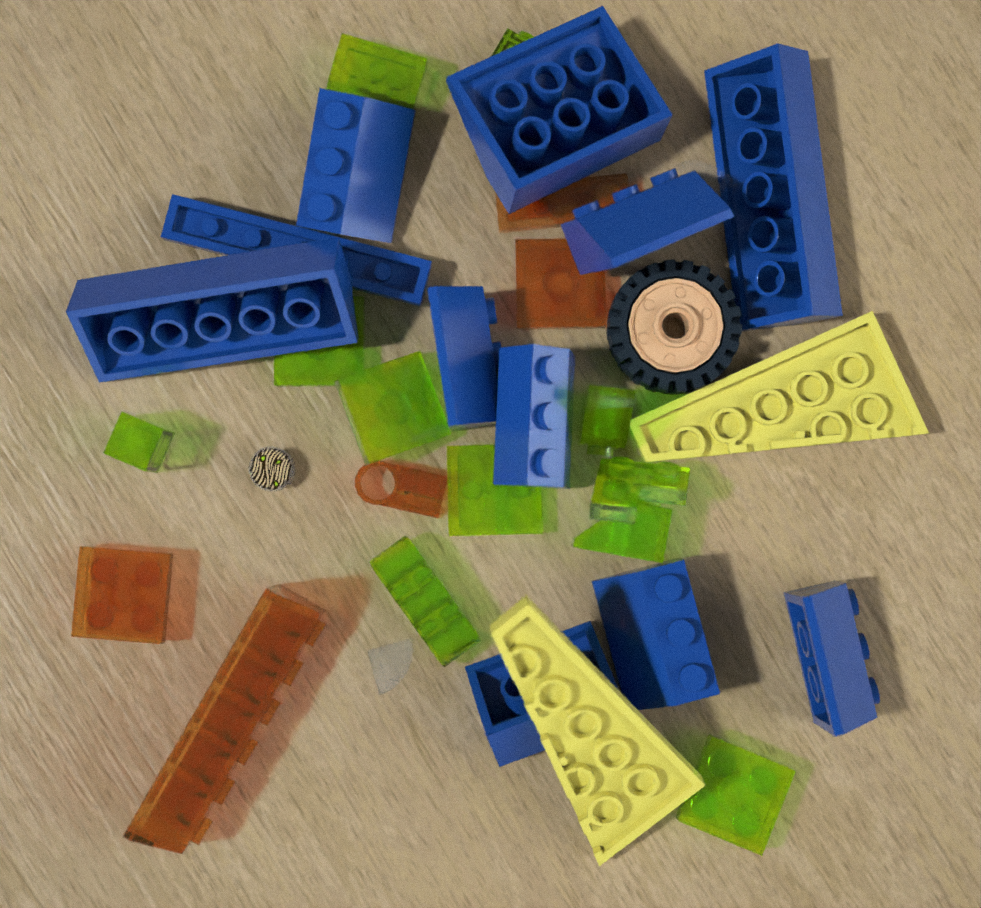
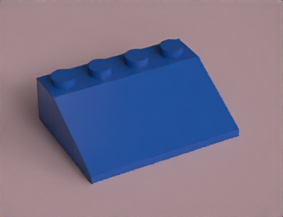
M603 6L446 78V83L484 173L508 214L661 141L673 115Z

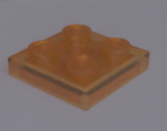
M566 238L515 239L517 330L605 329V270L580 275Z
M80 546L71 637L152 644L165 643L173 553Z

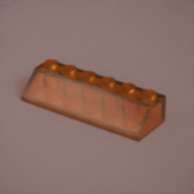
M281 584L265 589L124 833V838L132 842L180 854L192 842L198 846L201 844L213 823L211 819L207 818L215 802L221 806L224 804L236 781L229 777L238 763L243 766L247 764L259 743L252 737L261 723L268 726L277 713L281 702L276 700L275 697L283 684L291 687L301 671L304 663L299 661L298 657L306 644L314 647L327 624L320 619L326 611L325 609Z

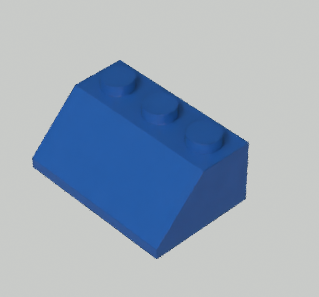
M320 88L296 226L392 243L416 110L368 97Z
M676 168L651 177L653 186L645 190L639 191L638 185L635 184L612 193L614 202L600 207L598 200L573 209L575 218L562 223L561 227L579 274L583 275L618 267L733 218L732 210L695 170L678 176Z
M483 286L427 287L448 426L451 431L496 425L498 388L496 369L499 366L501 342L491 341L489 325L497 324L494 298H485Z
M537 344L499 348L493 485L570 489L575 355L570 349Z
M675 558L592 581L621 693L637 710L677 706L720 694L683 559Z
M831 581L784 592L814 724L836 737L878 718L875 704L880 703V695L874 678H868L864 660L869 659L870 654L864 634L857 631L854 616L859 615V605L854 590L852 588L848 589L845 582Z
M591 621L561 631L618 689ZM501 654L466 666L465 670L483 728L499 767L544 751L545 748L541 742L540 735L525 708L523 698L515 681L512 680Z

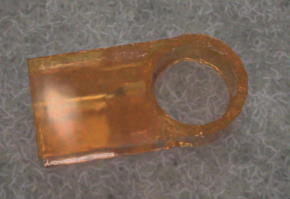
M373 460L364 464L358 470L355 477V488L358 495L365 502L372 505H381L439 518L448 477ZM375 466L387 468L392 473L395 481L392 493L382 500L369 498L363 492L361 486L362 477L365 472Z

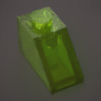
M589 385L584 391L577 445L587 446L588 455L613 457L614 450L626 448L636 390Z
M636 494L634 502H622L573 536L571 547L663 563L672 509L661 507V498Z

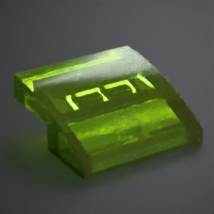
M342 33L326 89L368 97L415 110V104L428 66V58Z
M495 445L447 446L449 536L544 534L542 488L493 485Z

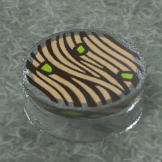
M265 447L258 450L252 456L249 463V475L253 483L260 489L279 491L286 488L292 482L295 476V463L287 451L278 447Z

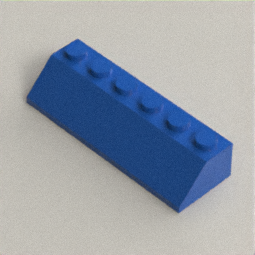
M777 43L704 70L720 197L731 208L734 215L733 218L723 222L732 291L736 297L734 299L735 304L740 307L741 317L739 319L740 324H742V331L806 324L843 316L808 51Z
M339 237L77 280L66 309L67 316L99 383L358 343L351 277Z

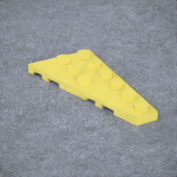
M873 311L626 422L644 463L929 434Z
M527 596L523 597L490 624L492 637L512 680L516 683L523 698L525 708L536 726L541 742L565 794L576 812L579 824L589 840L599 866L705 786L701 774Z

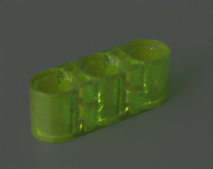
M404 535L369 561L381 582L443 667L448 666L481 642L473 626L407 535Z

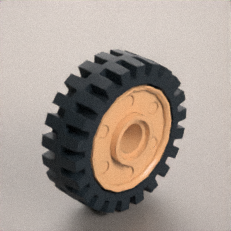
M675 259L665 260L661 263L655 262L633 274L622 285L613 299L608 314L606 330L610 346L609 350L622 373H625L636 385H641L646 390L670 395L683 394L708 385L719 377L731 363L740 344L739 337L742 334V324H740L739 319L741 317L740 307L735 304L734 299L736 297L733 291L725 287V281L719 275L714 276L710 273L711 269L704 265L699 267L693 265V261L683 260L682 262H675ZM674 317L682 322L684 334L681 338L673 339L664 333L662 323L665 318Z

